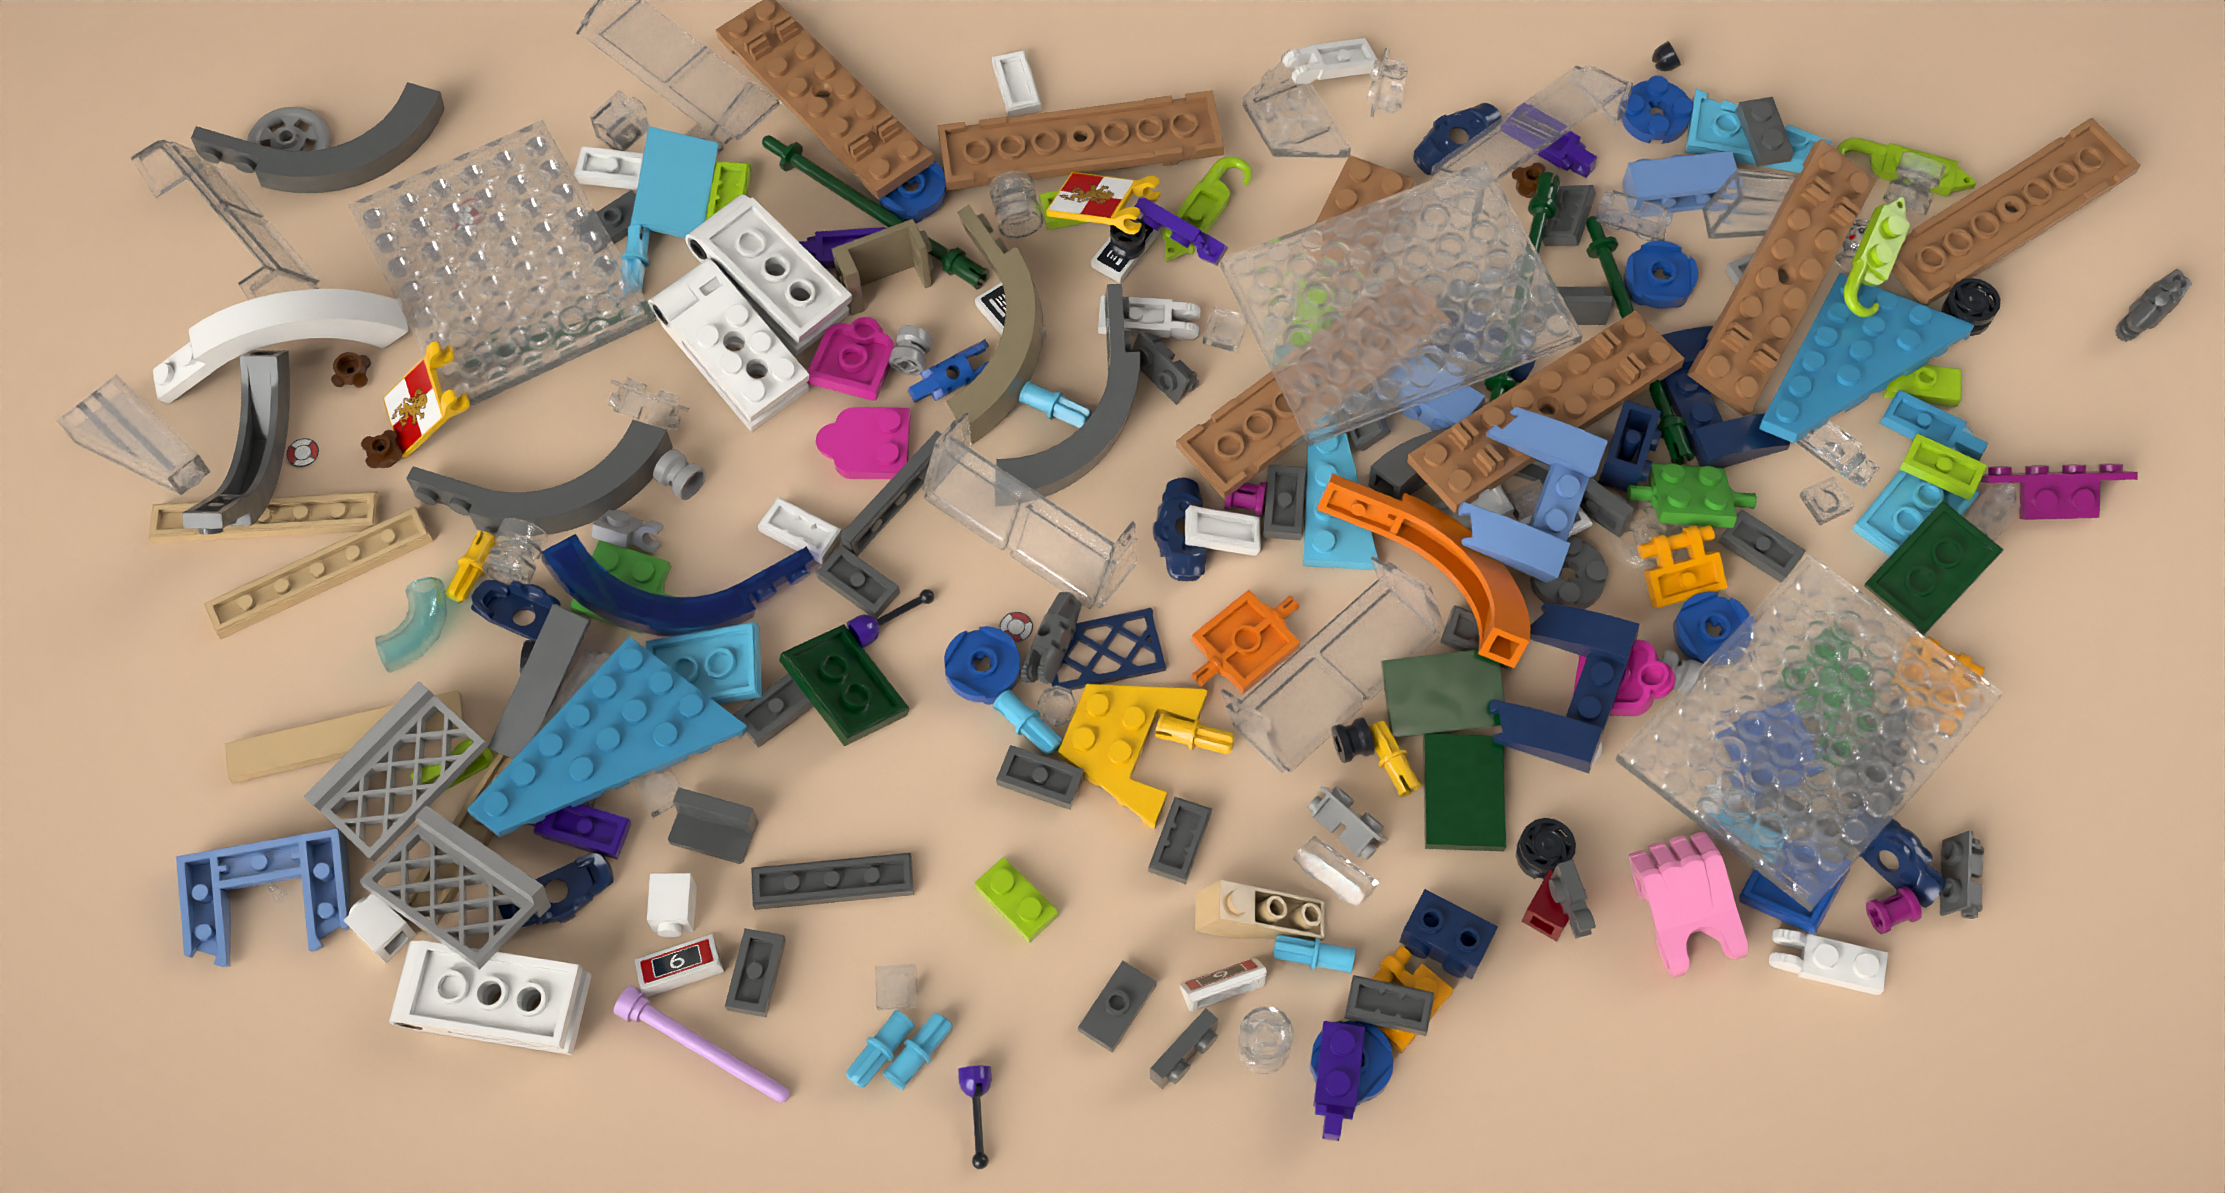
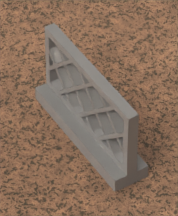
M418 681L304 797L323 813L370 860L375 862L416 820L415 816L426 805L429 807L489 745L427 687ZM439 710L444 714L443 731L426 732V722ZM453 724H455L459 729H452ZM469 737L474 742L463 754L451 755L452 738ZM443 739L442 757L424 758L425 741ZM416 742L415 759L397 761L398 751L406 743ZM441 765L440 777L433 784L421 785L422 767ZM414 768L413 786L395 787L396 770ZM387 771L386 789L368 790L369 780L377 772ZM412 794L411 807L405 813L393 814L394 796ZM385 797L384 815L366 817L368 799ZM358 800L357 818L341 819L336 815L348 801ZM383 824L382 836L370 847L364 842L365 826ZM356 826V833L350 827Z
M426 805L415 816L418 825L376 864L360 882L366 890L480 970L533 914L541 917L551 907V904L542 884ZM420 840L430 846L429 857L409 859V851ZM452 863L459 866V877L437 880V866ZM430 867V881L408 884L409 870ZM401 871V885L383 888L377 883L387 873ZM482 883L488 886V897L466 900V886ZM459 887V901L437 904V890ZM430 891V906L412 908L408 905V894ZM514 904L520 908L511 919L496 921V906ZM489 907V922L467 925L466 910ZM459 912V926L444 929L437 926V915ZM489 932V941L477 954L467 947V935Z

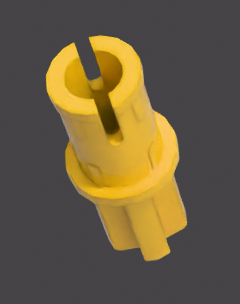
M477 531L468 551L457 561L459 568L446 590L448 598L458 603L464 602L478 578L485 576L487 562L499 544V540L488 532Z
M1165 714L1160 715L1155 734L1156 738L1188 745L1190 750L1199 747L1223 754L1231 753L1235 741V736L1232 732L1201 725V721L1197 719L1191 722Z
M1378 721L1370 725L1369 729L1373 738L1374 750L1380 759L1378 765L1380 769L1385 768L1398 791L1399 797L1402 798L1412 794L1409 788H1413L1414 791L1420 789L1422 784L1418 781L1406 759L1408 753L1405 749L1401 750L1385 721Z

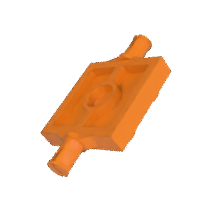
M1250 590L1246 591L1192 634L1191 641L1206 656L1208 661L1196 672L1192 673L1194 681H1198V685L1202 687L1216 674H1220L1227 678L1242 694L1248 691L1300 648V641L1287 629L1284 622L1289 615L1299 609L1297 601H1293V597L1288 596L1273 609L1262 603Z

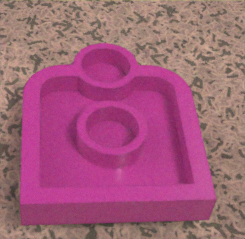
M860 317L853 321L851 325L845 323L832 325L825 331L807 371L809 374V381L807 383L876 401L891 367L889 358L892 349H894L893 340L884 334L882 327L876 320L870 317Z
M852 407L845 409L837 416L835 423L828 424L819 430L816 436L817 448L822 455L834 460L836 471L844 478L892 479L908 462L910 408Z
M1636 640L1610 716H1639L1650 709L1654 699L1663 698L1673 690L1676 683L1675 673L1668 664L1659 662L1658 655L1649 642ZM1579 655L1574 692L1587 657Z

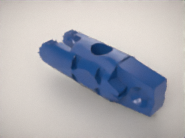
M986 339L920 372L923 380L908 388L913 402L916 403L930 395L937 401L975 380L988 362L972 370L968 359L986 351L989 347ZM953 370L957 374V379L949 378L946 371Z

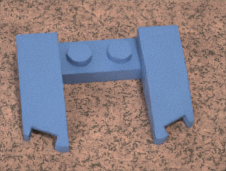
M1515 407L1510 411L1515 419L1503 429L1494 425L1487 431L1486 436L1550 465L1529 525H1526L1509 517L1462 502L1458 508L1459 516H1470L1472 537L1464 538L1461 542L1462 545L1548 583L1559 577L1571 544L1567 542L1588 481L1590 477L1596 475L1608 441L1553 418Z
M338 828L176 856L184 955L193 958L196 951H201L216 956L215 965L230 967L231 921L229 890L302 878L308 948L311 952L318 951L324 947L321 939L341 926L345 931L350 928L343 921L350 911L347 837Z

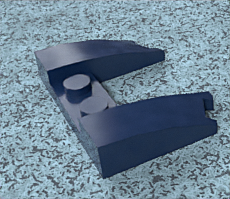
M1713 326L1680 330L1661 335L1685 358L1682 367L1661 380L1675 415L1682 417L1687 427L1684 431L1700 467L1713 466L1715 468H1725L1788 450L1790 441L1759 429L1765 413L1723 421L1710 392L1687 375L1699 351L1705 348L1708 342L1707 337Z
M1544 603L1541 606V610L1544 613L1530 625V640L1587 657L1566 716L1491 699L1489 705L1490 715H1500L1502 733L1494 734V743L1589 774L1637 640L1640 624L1589 610Z

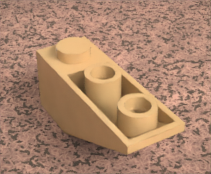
M1218 880L1196 892L1195 931L1227 938L1276 939L1278 935L1314 941L1316 938H1320V941L1325 939L1324 900Z

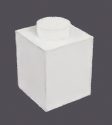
M650 873L647 922L652 931L657 932L659 936L674 938L680 937L682 932H694L697 886L691 873Z
M372 893L368 897L357 901L350 909L349 915L343 920L385 963L391 960L417 935L388 904Z

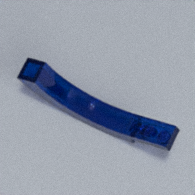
M576 534L541 552L542 563L551 576L566 593L583 607L618 626L656 636H677L743 623L754 617L756 608L752 603L753 600H756L757 603H762L777 593L775 588L787 581L790 585L802 581L810 575L808 570L811 569L814 558L806 546L728 589L696 597H670L637 589L610 574L588 553Z

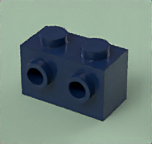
M1624 401L1600 473L1599 484L1627 492L1629 484L1637 486L1639 481L1646 483L1652 466V461L1646 460L1649 450L1656 451L1662 433L1661 430L1656 429L1661 411Z
M1424 889L1403 929L1399 942L1404 944L1405 948L1412 955L1421 959L1429 957L1442 964L1443 970L1450 975L1458 978L1465 976L1472 980L1498 926Z

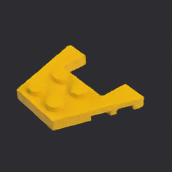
M1086 684L1058 750V757L1068 765L1083 769L1086 779L1095 786L1099 785L1117 799V803L1123 807L1125 805L1142 818L1143 823L1155 829L1167 799V792L1134 781L1131 777L1158 714H1165L1177 719L1194 722L1200 717L1208 697V690Z

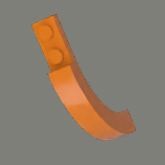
M1332 473L1320 497L1317 510L1396 541L1435 565L1455 584L1472 609L1479 630L1478 654L1515 668L1530 642L1531 627L1525 600L1518 585L1504 564L1462 545L1461 540L1472 537V532L1434 506L1407 493H1404L1401 500H1398Z

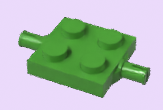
M1652 463L1648 475L1650 486L1629 484L1627 487L1628 501H1649L1656 510L1659 523L1710 525L1711 527L1734 528L1737 519L1735 507L1755 509L1757 503L1756 493L1734 492L1728 484L1725 468H1715L1713 466L1700 467L1673 463Z
M602 540L598 541L594 553L585 567L563 561L561 564L563 568L560 567L559 576L578 581V589L570 605L573 612L640 634L644 633L650 617L658 608L680 614L681 608L684 605L683 598H677L664 593V584L672 567L669 561Z

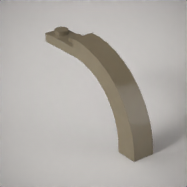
M967 205L957 212L967 234L1002 282L1006 299V317L1003 333L992 358L975 380L946 401L955 419L971 443L974 444L1006 417L1018 402L1025 383L1031 380L1042 345L1043 316L1038 291L1018 248L1014 247L1009 251L1001 238L994 241L990 235L993 232V228L985 215L981 213L977 216L970 205Z

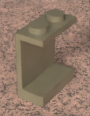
M913 219L832 248L837 280L852 294V300L847 305L851 315L865 311L861 286L906 269L915 267L924 288L931 286L930 272L934 270V265L928 252L932 251V247L925 230L919 232Z

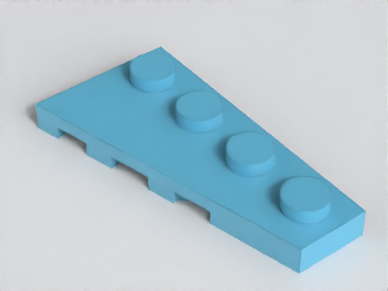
M1696 89L1693 96L1694 106L1689 122L1685 153L1699 155L1709 151H1732L1735 162L1756 165L1736 111L1737 104L1726 100L1719 103L1706 98L1708 93ZM1787 125L1785 130L1794 151L1791 161L1762 167L1801 173L1804 168L1802 164L1813 144L1823 139L1831 145V141Z
M1319 428L1307 438L1303 566L1378 570L1379 560L1371 531L1317 510L1320 497L1332 473L1359 484L1346 430Z

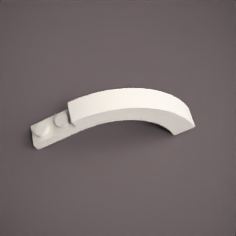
M307 289L271 294L233 305L203 319L189 329L190 342L153 369L157 400L170 404L228 361L271 344L308 338H338L359 341L385 349L408 332L403 303L393 298L370 292L346 289Z

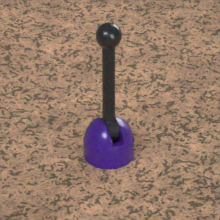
M924 589L919 597L878 619L865 614L857 616L847 622L848 629L862 648L877 639L879 626L922 603H932L935 598L934 593L930 589Z
M984 1065L967 1066L958 1069V1078L961 1090L972 1098L976 1154L972 1158V1164L976 1169H984L988 1165L989 1160L984 1153L980 1097L985 1095L991 1086V1067Z

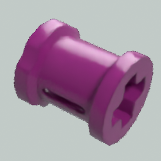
M1261 482L1259 485L1245 483L1225 499L1224 509L1231 510L1232 507L1254 510L1256 515H1262L1267 482Z
M1906 886L1898 888L1896 894L1880 901L1874 899L1866 903V911L1871 924L1880 934L1891 931V927L1907 920L1916 922L1922 917L1921 906L1917 897Z

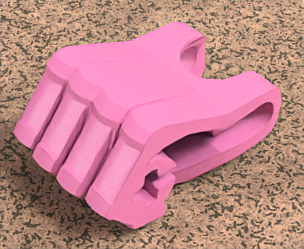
M1706 832L1691 835V843L1687 841L1685 836L1674 837L1668 840L1670 849L1667 848L1664 842L1651 844L1648 846L1650 854L1648 856L1644 850L1635 851L1628 855L1638 896L1643 900H1648L1656 928L1657 946L1664 965L1671 976L1675 978L1683 976L1689 969L1690 961L1686 942L1690 934L1701 931L1718 940L1724 954L1731 959H1740L1747 956V939L1737 911L1721 853Z

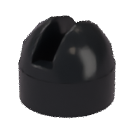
M1669 41L1654 50L1652 62L1656 63V69L1667 72L1681 65Z

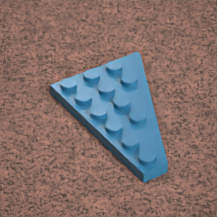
M1839 273L1765 413L1759 429L1795 443L1807 436L1809 431L1819 429L1827 424L1831 417L1841 411L1847 412L1866 401L1871 394L1879 393L1886 389L1891 381L1901 375L1907 376L1926 365L1931 358L1939 357L1946 353L1948 348L1962 339L1967 340L1974 324L1876 286L1870 287L1862 283L1857 293L1860 304L1865 308H1870L1874 303H1878L1879 309L1871 317H1860L1855 315L1845 303L1843 292L1848 276Z
M629 636L467 809L471 816L500 838L517 831L524 824H534L544 820L546 815L570 805L575 807L603 795L609 789H618L628 785L630 780L654 770L657 773L685 761L693 754H702L712 750V746L736 736L741 738L747 732V725Z

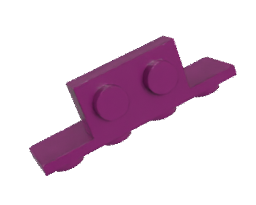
M2099 464V471H2086V465H2062V472H2049V466L2032 465L2025 466V473H2012V467L1994 466L1988 467V474H1983L1980 482L2020 483L2019 519L2100 518V480H2138V472L2123 470V464Z

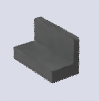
M1534 286L1532 292L1534 325H1606L1613 306V298L1606 295V287Z
M678 787L673 799L678 813L668 836L669 843L677 847L742 864L758 824L754 809Z

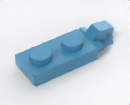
M1901 390L1897 391L1879 423L1912 440L1918 433L1978 461L1988 445L1987 442L1971 435L1972 431L1965 426L1967 422Z

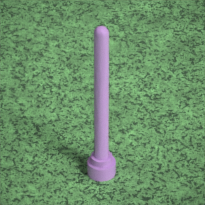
M633 985L628 986L617 1000L614 1014L627 1022L631 1020L639 1022L642 1020L775 1101L783 1103L789 1099L790 1091L787 1087L650 1006L651 1001L646 999V993L641 992V990Z

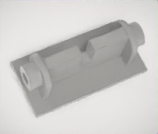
M1321 786L1319 789L1326 796L1323 799L1316 796L1308 805V808L1312 811L1311 816L1331 833H1334L1342 823L1347 827L1338 839L1358 858L1363 856L1368 860L1375 853L1377 847L1373 843L1376 839L1385 843L1388 841L1380 833L1384 826L1367 812L1363 816L1357 813L1351 807L1355 801L1338 786L1333 790Z

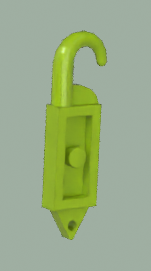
M1850 138L1841 142L1836 149L1844 156L1849 151L1870 155L1871 169L1880 179L1946 197L1951 192L1974 189L1977 183L1958 167L1959 161L1892 143L1885 145L1862 138Z
M1228 156L1219 159L1212 165L1202 181L1196 184L1175 215L1208 234L1229 205L1230 191L1220 181V178L1226 170L1237 168L1244 173L1243 184L1249 185L1252 179V170L1249 164L1238 157ZM1166 228L1163 230L1162 240L1165 241V262H1169L1187 253L1193 255L1197 250L1196 246L1192 243L1188 249L1169 238L1172 234L1171 231Z
M1904 197L1888 205L1884 203L1874 209L1851 264L1853 267L1845 283L1843 295L1848 308L1860 317H1871L1879 309L1878 303H1874L1870 308H1865L1860 304L1857 293L1861 283L1866 286L1875 287L1888 279L1911 224L1906 220Z

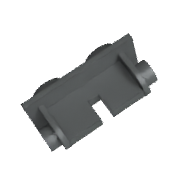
M1142 331L1138 333L1131 352H1140V370L1176 405L1179 404L1185 389L1191 392L1199 385L1197 373L1192 371L1181 360L1173 362L1175 354L1161 341L1159 336L1145 335Z
M1969 830L1942 840L1940 854L1941 875L1944 877L1946 884L1939 894L1941 916L1961 911L1963 918L1975 919L1978 918V912L1983 909L1982 884L1972 881L1971 877H1982L1984 848L1980 846V840L1972 838L1973 831Z

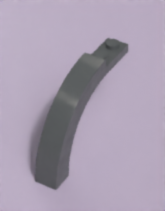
M407 82L399 100L383 120L363 135L338 146L312 151L279 150L198 126L195 127L191 140L198 155L208 162L219 163L221 161L234 165L238 170L245 173H254L255 171L261 187L292 193L331 192L355 187L374 180L403 163L428 139L437 126L445 108L441 92Z
M1107 284L1104 298L1108 375L1107 385L1098 406L1084 425L1060 444L1033 455L996 459V506L1016 505L1035 501L1069 487L1098 465L1121 435L1132 408L1140 372V352H1131V332L1124 331V319H1129L1130 306L1129 297H1123L1122 284Z
M252 350L239 356L241 412L233 459L229 471L218 490L210 497L182 513L184 528H198L200 534H217L223 532V528L226 526H252L267 508L280 475L287 439L290 408L289 350Z
M632 420L621 441L604 460L583 475L552 488L531 492L494 491L412 466L406 479L418 500L429 505H435L437 502L449 506L451 510L458 514L470 515L477 530L507 536L550 535L590 524L598 520L608 510H616L626 504L654 478L653 471L657 462L666 452L672 450L673 446L666 429Z
M1449 428L1417 436L1384 454L1371 465L1368 486L1375 491L1401 500L1404 493L1411 495L1427 485L1420 475L1407 463L1408 454ZM1536 460L1513 476H1518L1543 486L1550 465ZM1593 476L1590 477L1580 507L1588 517L1620 538L1629 528L1634 508L1623 497L1614 495L1601 486Z

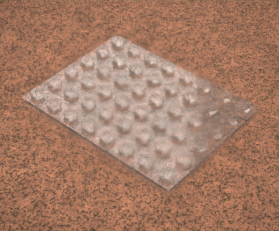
M543 120L348 204L424 356H426L427 346L431 342H439L441 350L446 348L447 345H452L455 355L454 360L435 370L443 393L447 390H454L456 397L461 396L462 393H467L470 407L656 322L651 307Z
M1487 161L1220 259V267L1308 446L1315 445L1581 343L1583 338L1580 328Z
M1808 554L1617 754L1615 761L1811 912L1997 703L2003 692Z

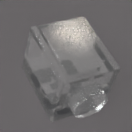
M620 90L590 115L596 137L613 150L626 151L649 128L646 117L647 110L643 103L635 97L629 98Z

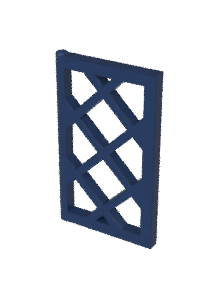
M1147 608L1078 622L1076 624V631L1059 669L1065 663L1080 672L1081 675L1078 679L1059 682L1058 675L1056 674L1051 684L1053 694L1085 688L1086 684H1104L1166 671L1153 619V609ZM1145 618L1147 626L1141 637L1123 627L1127 621ZM1103 626L1112 629L1102 645L1084 635L1088 629ZM1118 633L1136 643L1126 659L1108 649ZM1079 641L1097 651L1086 667L1068 657ZM1143 647L1154 653L1156 663L1137 666L1132 661ZM1103 655L1121 665L1117 671L1097 674L1092 671Z

